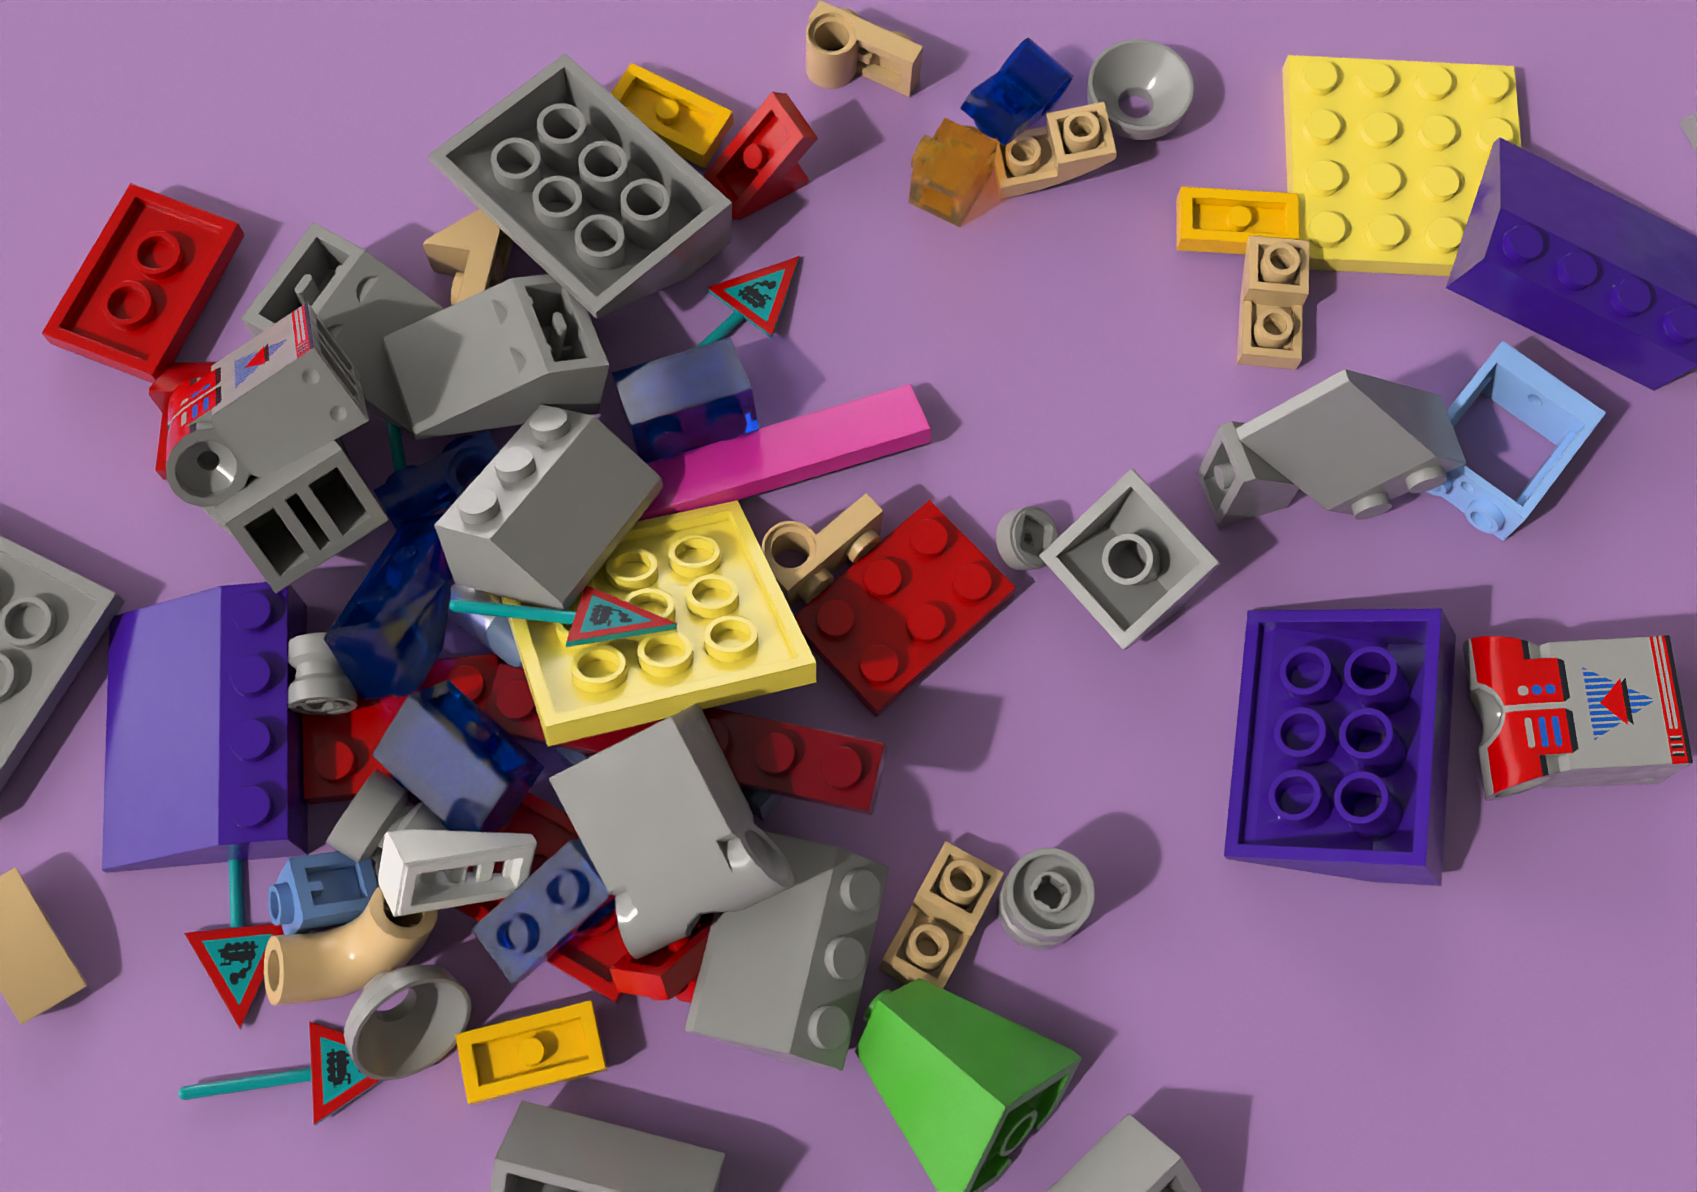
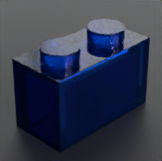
M731 337L612 372L622 414L637 455L646 464L661 459L673 458L690 450L720 441L732 440L740 435L759 430L752 387Z
M449 680L409 694L372 753V756L391 772L394 780L415 794L440 818L444 827L449 831L494 832L507 825L545 768Z

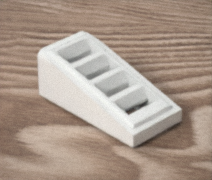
M398 830L386 832L378 874L379 886L394 917L526 895L537 842L532 834L443 830ZM504 861L502 872L493 873L495 862ZM474 865L473 872H467V867Z

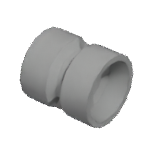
M376 769L349 804L326 843L357 863L369 858L376 861L375 874L378 875L386 832L398 830L450 831L457 819L427 800L415 805L409 802V789Z
M1041 848L1022 856L1003 882L997 898V915L1004 932L1018 945L1032 950H1051L1065 943L1091 914L1095 901L1094 881L1086 865L1069 852L1057 848Z

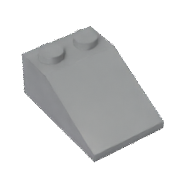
M1348 369L1334 374L1236 428L1239 440L1323 508L1327 511L1354 515L1355 519L1358 520L1372 518L1388 511L1392 507L1390 500L1407 492L1421 493L1442 485L1447 480L1446 473L1466 464L1441 395Z

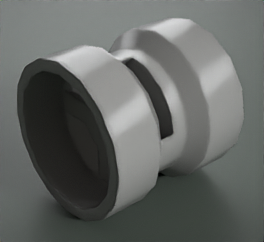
M309 633L290 639L288 643V663L296 670L295 681L288 688V708L291 711L306 715H336L356 709L358 706L357 685L350 679V669L357 662V641L354 638L338 633Z

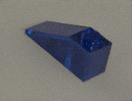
M444 513L402 522L323 638L362 700L390 695L404 697L418 691L426 682L427 674L443 650L453 576L434 525Z

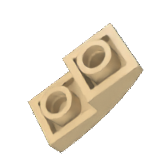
M1105 102L1046 113V126L989 137V150L1000 199L1027 194L1063 183L1095 170L1117 157Z
M1249 236L1246 245L1240 297L1237 340L1238 365L1296 370L1302 360L1303 304L1309 295V241Z
M945 841L878 969L905 984L921 978L944 989L1004 872Z
M14 867L0 875V992L20 1024L23 1025L86 987L87 982L51 926V921L17 867Z

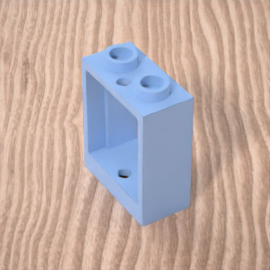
M1502 340L1448 408L1447 413L1454 428L1475 399L1482 393L1555 444V448L1515 500L1508 497L1465 465L1446 473L1447 480L1445 483L1425 492L1444 498L1465 513V517L1475 528L1485 533L1494 534L1504 541L1526 520L1606 412Z

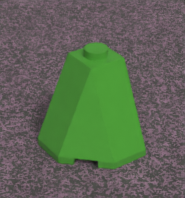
M921 978L893 992L890 989L884 990L872 1000L864 1013L863 1022L867 1025L855 1050L856 1055L937 1192H984L994 1185L1012 1163L1007 1155L1021 1144L1033 1126L1039 1130L1057 1109L1082 1059L1072 1049Z

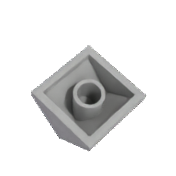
M1132 468L1039 555L1123 650L1128 649L1183 608L1221 563Z

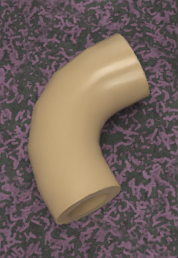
M379 886L375 889L365 910L359 917L349 923L325 931L271 936L266 946L264 958L265 988L270 1003L272 1005L311 1003L344 997L364 990L363 987L380 972L384 970L393 971L397 968L405 967L429 937L438 919L437 910L394 917Z

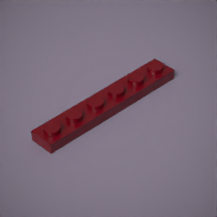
M499 664L481 728L491 734L547 745L524 669ZM712 707L702 710L739 787L873 815L888 752V747L885 743ZM664 719L552 745V747L594 755Z

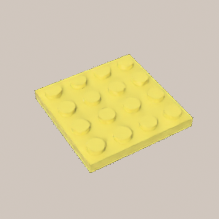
M1288 55L1282 68L1287 193H1298L1299 239L1309 241V270L1450 276L1493 142L1501 137L1521 147L1514 66Z
M738 500L637 521L587 584L592 588L677 623V629L566 647V640L572 624L508 618L548 746L665 719L696 703L703 710L817 682L816 661ZM583 591L567 611H577ZM501 596L503 604L544 608Z

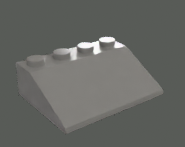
M566 53L428 155L429 162L595 318H600L688 278L731 243L732 202Z

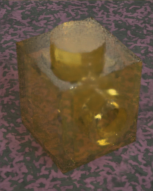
M944 118L934 136L924 135L913 154L911 167L914 169L911 174L908 203L960 228L992 175L997 142L987 138L982 131L973 126L960 125Z

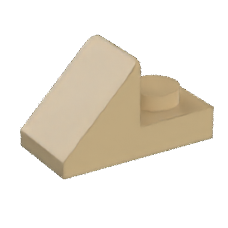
M478 209L425 240L423 247L434 272L455 276L451 289V305H454L504 281L513 240Z

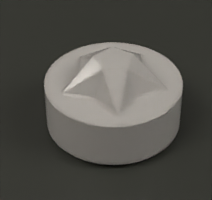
M1035 506L1007 512L1001 518L996 532L997 548L1002 559L1008 566L1018 571L1039 569L1047 566L1039 555L1058 538L1057 528L1051 516L1043 509Z

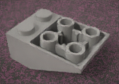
M313 222L243 314L241 320L252 338H254L308 302L359 371L366 410L414 436L383 346V337L435 314L444 308L365 249Z
M549 274L508 279L383 337V346L415 440L521 425L529 419L541 404L583 414L599 413L609 362L587 309Z

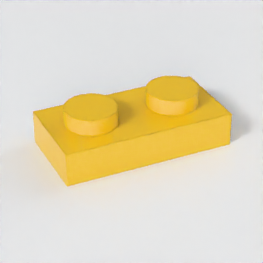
M633 63L629 65L610 93L678 155L703 168H706L733 126V111Z
M1180 187L1176 198V250L1245 254L1247 240L1250 235L1300 240L1298 193Z
M592 1000L455 1034L467 1102L472 1106L608 1071L595 1005Z

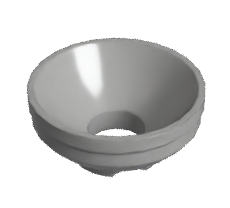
M1145 39L1125 40L1106 48L1095 59L1090 69L1087 83L1088 104L1105 102L1112 133L1134 140H1150L1164 136L1174 130L1186 115L1194 93L1193 76L1181 56L1163 44ZM1127 96H1138L1149 104L1151 112L1141 118L1130 117L1121 111L1118 102Z
M410 965L393 971L384 970L374 976L363 987L364 991L354 1003L345 1023L344 1039L352 1061L358 1070L369 1078L397 1080L412 1076L442 1059L456 1045L455 1034L464 1032L470 1020L472 1010L470 996L461 982L452 973L439 966ZM409 988L407 996L399 1005L385 1011L377 1010L385 1001Z

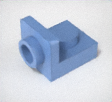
M340 851L288 858L275 884L271 885L268 891V908L273 924L275 926L282 925L284 935L309 933L311 929L346 924L359 917L367 907L375 889L378 888L371 858L357 863Z

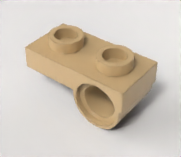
M822 0L818 1L809 16V22L806 27L805 69L807 76L814 84L826 89L840 88L847 85L857 73L910 97L920 80L923 46L913 42L901 32L888 31L862 19L857 13L848 8H837ZM827 49H835V50H838V51H826V50H827Z
M867 493L817 534L807 525L797 521L778 523L765 534L762 541V551L790 609L802 599L807 604L810 603L833 583L834 576L832 574L849 559L855 564L881 541L879 534L881 533L883 510ZM797 550L804 554L807 560L799 567L785 568L776 563L774 558L782 551Z

